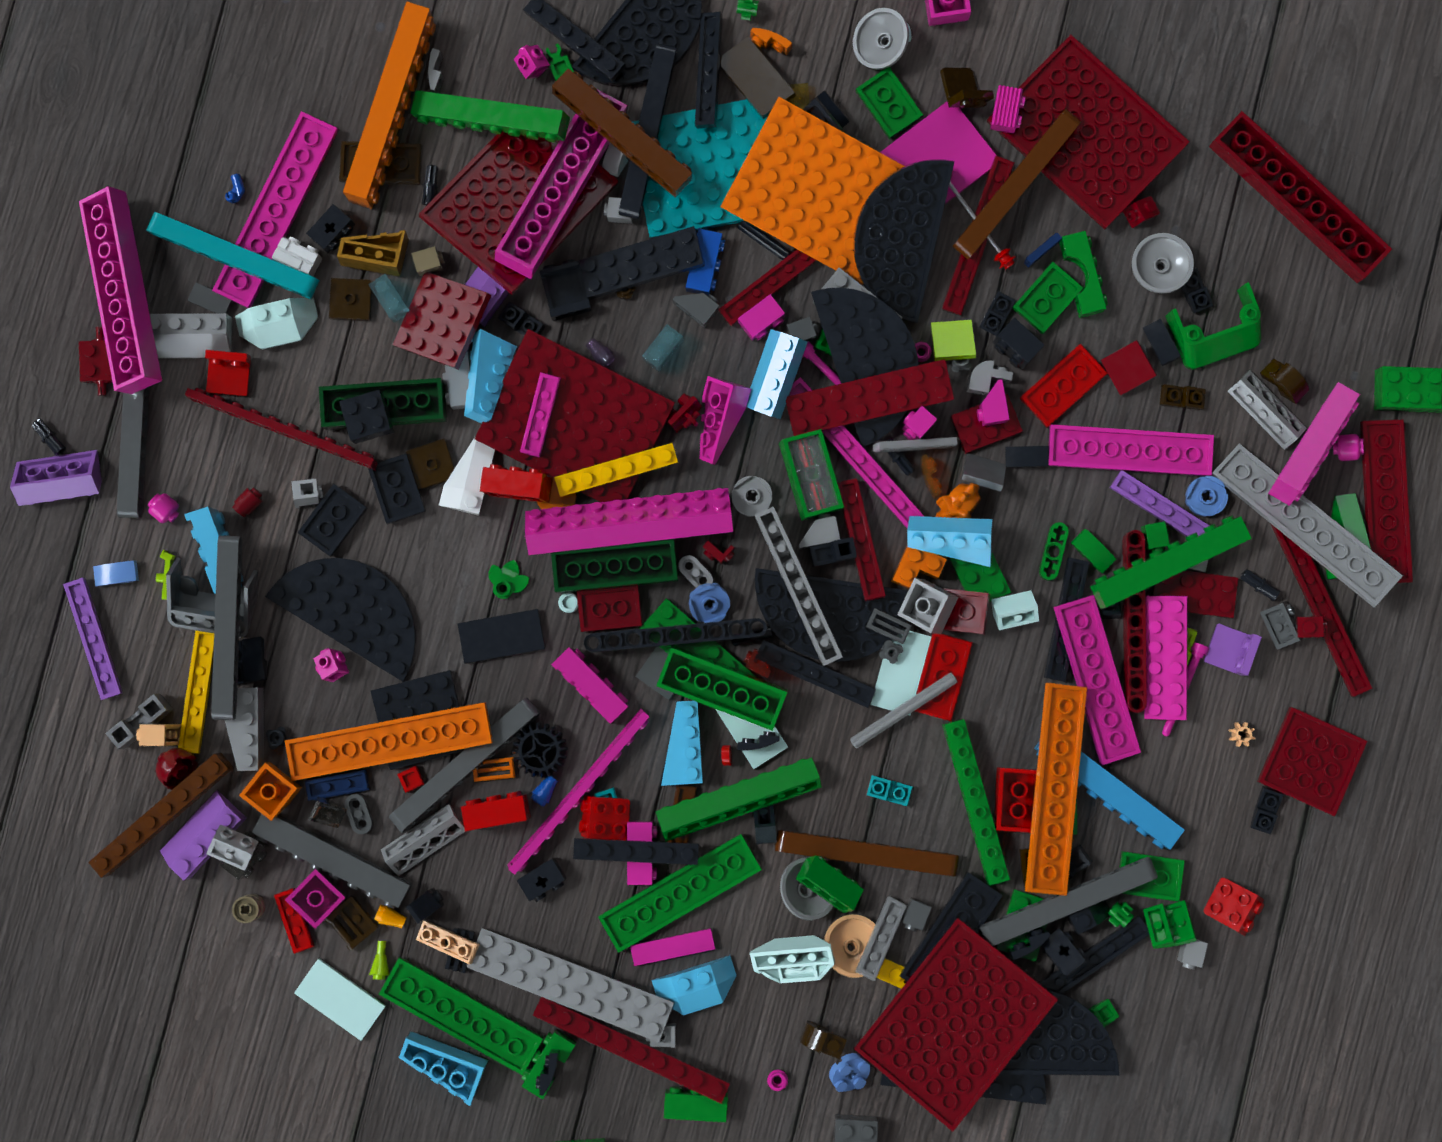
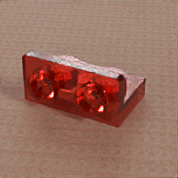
M754 649L753 652L749 650L744 659V662L747 663L745 668L768 678L771 670L768 669L769 665L760 660L757 663L753 662L758 650Z

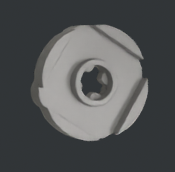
M756 476L741 478L735 484L732 491L734 507L739 513L747 517L755 516L767 510L772 502L770 485L764 479ZM749 491L758 494L755 497L756 501L747 500Z

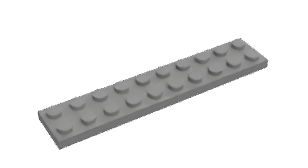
M1238 444L1213 471V477L1221 480L1225 487L1372 607L1375 608L1402 578L1398 571L1304 495L1300 497L1298 502L1294 500L1289 506L1268 494L1279 475L1242 445Z
M484 928L481 929L476 942L480 945L473 963L468 964L467 968L658 1043L660 1042L675 1002Z

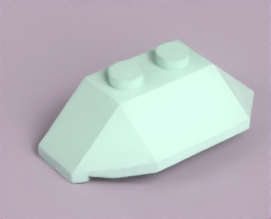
M288 298L250 307L235 316L239 336L262 350L301 341L319 318L314 298Z
M815 935L777 938L750 951L754 972L761 973L778 983L820 980L835 964L831 944Z

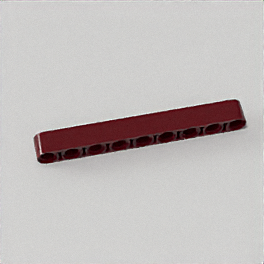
M1139 530L1129 531L1123 536V566L1125 569L1132 567L1129 560L1131 555L1145 560V537ZM1131 534L1137 536V545L1130 543L1129 537ZM1146 589L1134 594L1139 600L1136 607L1130 603L1131 596L1123 599L1124 697L1128 711L1132 713L1144 711L1147 705ZM1132 616H1136L1139 620L1137 627H1133L1130 623ZM1133 636L1139 640V645L1136 648L1130 643ZM1133 657L1139 660L1137 668L1132 667L1130 663ZM1134 677L1140 683L1136 689L1131 686V680ZM1134 698H1137L1140 702L1137 709L1131 706V701Z

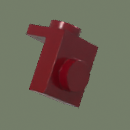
M1149 196L1134 202L1123 213L1130 226L1134 228L1142 222L1156 217L1160 214V211L1152 197Z
M709 541L703 545L705 550L703 554L711 561L716 559L720 564L723 561L728 563L735 555L732 552L735 547L732 545L724 554Z
M1323 616L1296 617L1297 638L1324 637V632H1327V621L1323 620Z

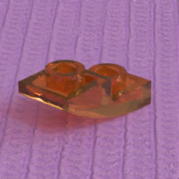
M925 454L920 459L921 470L930 494L933 498H936L942 493L941 483L936 477L932 478V475L937 472L935 468L937 464L931 456L927 457Z

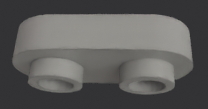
M687 555L681 558L679 570L695 588L702 585L699 583L701 577H705L707 583H713L712 575L695 557ZM686 563H692L693 568L687 570L685 568Z

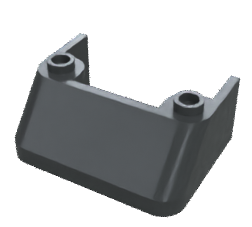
M177 557L166 574L167 619L174 627L214 633L216 594L198 591V584L195 579L182 575L181 558ZM253 570L245 586L241 587L239 638L246 636L251 627L258 598V570Z

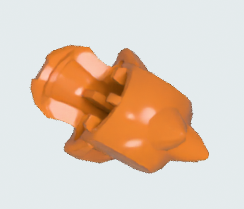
M961 483L949 495L940 497L936 504L941 510L936 513L935 517L971 518L972 512L981 500L978 493L980 485Z

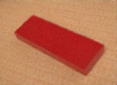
M295 888L275 894L274 897L293 953L295 954L315 945L306 920L285 901L295 890Z

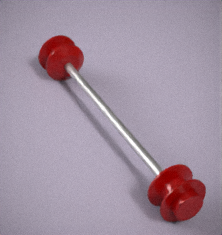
M950 181L949 187L974 220L976 215ZM989 234L987 239L998 252L994 262L999 261L1001 263L999 269L1004 267L1006 270L1015 263L1013 259L1016 256L1011 257L1009 255L1011 249L1001 251Z

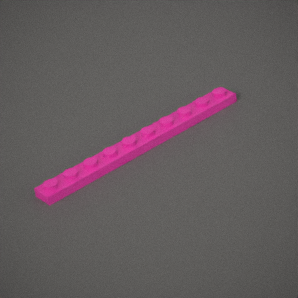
M800 377L793 383L789 396L812 390ZM844 426L822 430L823 435L907 529L909 516L924 517Z
M640 709L507 864L508 869L513 874H516L518 870L521 872L527 866V860L530 856H535L540 851L541 843L545 839L549 840L555 832L554 828L567 819V813L570 809H575L580 804L582 795L585 792L589 793L595 786L594 781L608 771L609 768L607 766L612 760L615 762L620 757L622 748L625 745L629 746L635 739L634 734L648 724L649 721L647 719L649 715L645 711Z

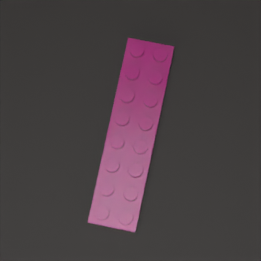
M1051 424L1049 427L1048 445L1049 466L1212 476L1214 435Z
M1094 595L1053 607L1076 684L1079 687H1087L1085 714L1100 764L1105 765L1141 753Z

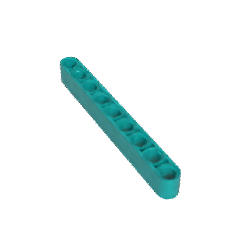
M157 212L153 213L146 229L147 232L308 299L313 298L320 281L306 273Z

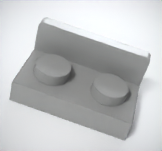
M220 825L206 854L245 871L258 844V840Z

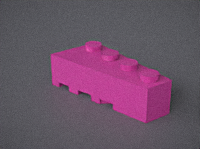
M568 647L551 665L556 670L558 669L563 677L571 685H574L576 690L586 700H589L590 704L612 724L629 707L626 704L629 700L621 692L616 694L612 690L614 685L607 678L602 679L598 675L600 671L592 663L588 665L583 660L586 656L578 648L574 651Z

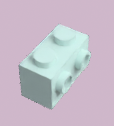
M1031 590L991 599L993 616L999 630L1039 621L1038 605Z

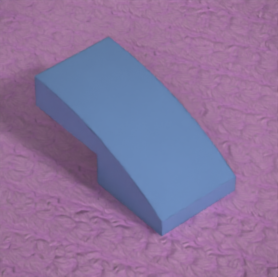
M136 560L93 566L95 586L139 581Z

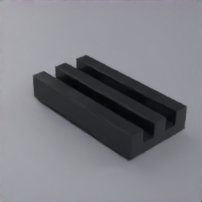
M456 927L453 930V933H461V936L464 938L465 935H469L468 939L473 941L475 932ZM448 955L445 969L466 973L468 963L463 962L462 967H459L460 960L455 958L454 965H451L452 956Z

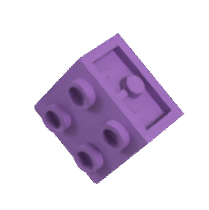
M1217 624L1204 662L1240 676H1248L1262 637L1256 634L1248 635L1230 627Z

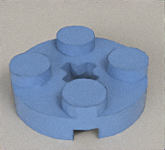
M1213 476L1199 477L1192 481L1187 487L1185 494L1186 505L1194 514L1201 517H1211L1221 512L1228 501L1225 485L1221 480ZM1209 491L1211 500H1206L1205 502L1201 495Z
M718 583L702 584L690 593V612L696 620L701 622H720L725 618L728 608H730L729 596ZM707 600L715 601L712 603L713 607L711 608L704 606Z
M859 1053L844 1055L841 1057L842 1061L838 1065L834 1063L830 1069L829 1078L838 1092L850 1091L855 1088L862 1089L866 1085L865 1080L870 1074L869 1063Z

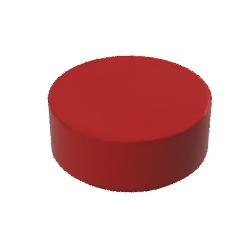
M731 745L722 746L721 758L724 766L732 765Z

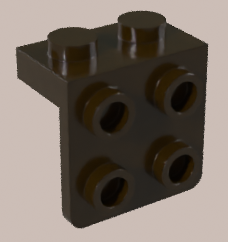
M943 68L940 70L949 108H981L994 98L993 90H977L971 68Z

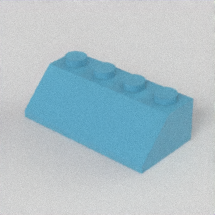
M770 330L750 387L751 392L747 408L781 419L786 405V398L790 394L808 343L807 341L779 331Z

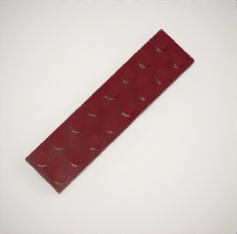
M943 359L787 396L786 405L793 435L797 436L819 429H830L920 408L921 406L924 407L954 400L946 360Z
M1404 419L1361 421V438H1363L1364 449L1362 464L1366 532L1370 547L1375 554L1402 575V578L1397 583L1413 582Z

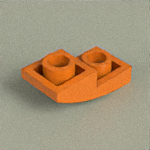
M752 28L750 31L751 41L758 47L762 46L767 49L772 44V47L777 52H783L786 55L792 49V42L775 32L761 28Z

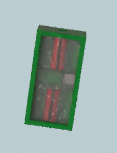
M819 429L782 439L779 442V446L801 521L840 511L844 508L822 430Z

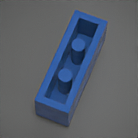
M698 229L697 236L705 266L689 271L686 291L696 294L704 293L709 296L711 291H715L717 279H714L715 271L719 272L721 260L718 259L719 252L724 251L725 240H722V233Z

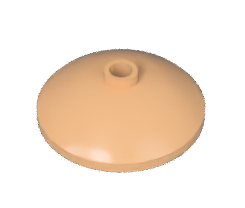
M856 914L846 915L835 920L826 931L824 941L831 944L835 960L832 968L841 975L851 978L864 977L855 972L875 926V923L870 919ZM848 944L852 945V951L848 950Z

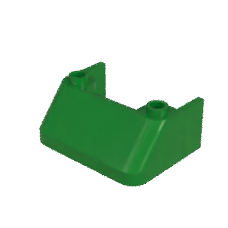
M1249 282L1237 290L1243 305L1239 312V318L1242 323L1240 325L1204 337L1201 328L1197 325L1183 327L1176 308L1165 316L1186 368L1191 370L1198 369L1253 349L1260 344L1261 313Z

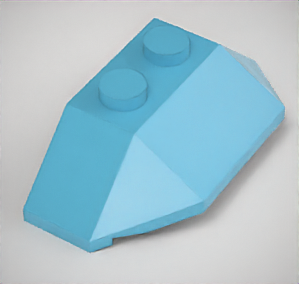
M729 955L653 979L652 983L657 996L675 1002L672 1009L682 1015H686L723 1003L737 975Z

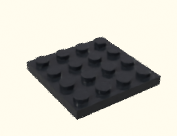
M451 670L371 690L378 723L460 707ZM466 748L390 762L388 764L390 770L462 752Z

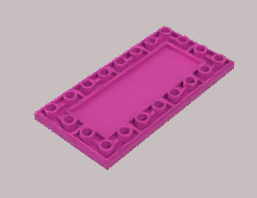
M948 102L944 103L880 152L904 166L931 159L954 161V172L950 181L959 193L989 172L994 157L997 156L960 108H949ZM950 187L948 188L945 204L956 197Z

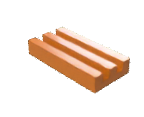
M514 757L483 761V764L509 762V766L478 770L475 768L473 770L474 782L515 778ZM510 770V774L478 777V773Z

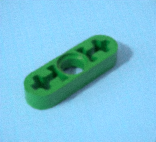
M1058 522L1053 524L1048 532L1039 568L1040 577L1046 581L1055 579L1059 573L1069 533L1068 527L1064 523ZM1058 527H1061V531L1064 532L1058 538V541H1062V544L1050 542L1051 539H1056V533L1053 531ZM1050 546L1058 547L1059 555L1057 557L1049 555L1048 549ZM1046 558L1050 561H1057V564L1052 563L1051 570L1054 571V574H1050L1049 577L1044 572V569L1048 568L1050 563L1045 562Z

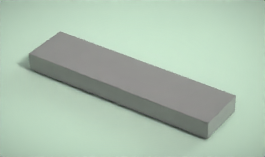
M957 437L878 442L873 445V452L951 448L957 445Z
M890 896L887 897L855 972L872 981L876 980L907 905Z

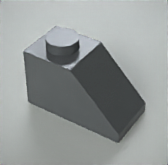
M704 293L675 296L672 299L674 305L703 328L708 325L718 312V309H720L719 301L710 294L709 296Z

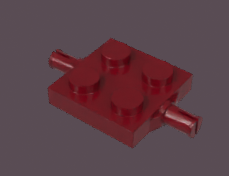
M96 327V339L79 341L80 382L98 384V396H107L106 384L112 382L103 328Z

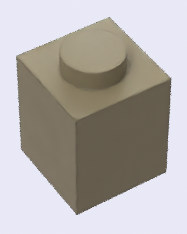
M435 246L412 253L416 271L420 277L427 272L434 273L443 270L444 257L442 252H438Z

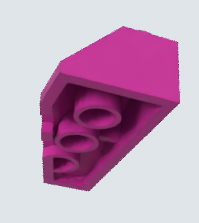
M711 376L707 377L702 395V402L705 403V414L701 416V421L704 422V432L700 437L699 459L710 464H716L746 409L751 392L750 388Z

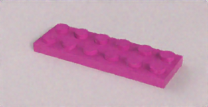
M1146 596L1147 705L1144 710V719L1187 720L1188 596Z

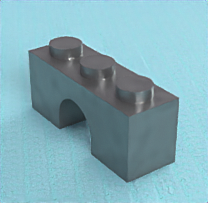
M161 694L150 696L138 706L139 710L125 720H121L105 733L117 749H126L137 740L136 733L137 729L140 728V724H157L173 711V708Z

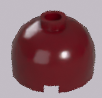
M172 748L161 753L155 769L157 778L166 788L173 790L196 770L198 765L195 761L197 759L196 756L183 748Z

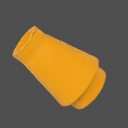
M380 904L374 920L378 921V924L402 929L407 917L401 915L393 908Z

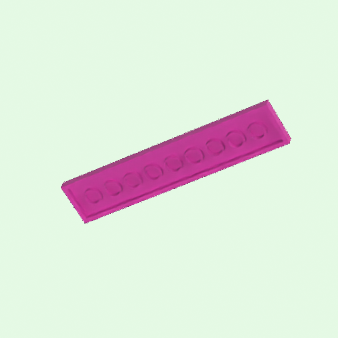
M302 111L300 112L235 245L273 260L272 255L278 247L281 238H286L339 131L336 127ZM224 265L212 291L246 308H250L264 280Z

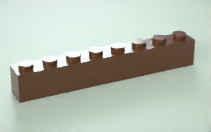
M568 68L552 85L553 95L676 198L690 183L692 172L685 163L681 164L676 160L675 155L671 151L664 150L656 138H650L645 134V130L639 124L631 122L629 116L623 111H618L611 100L599 95L598 90L593 85L586 84L579 73L576 71L572 72Z
M222 753L213 754L88 863L101 878L111 875L232 771L234 767Z

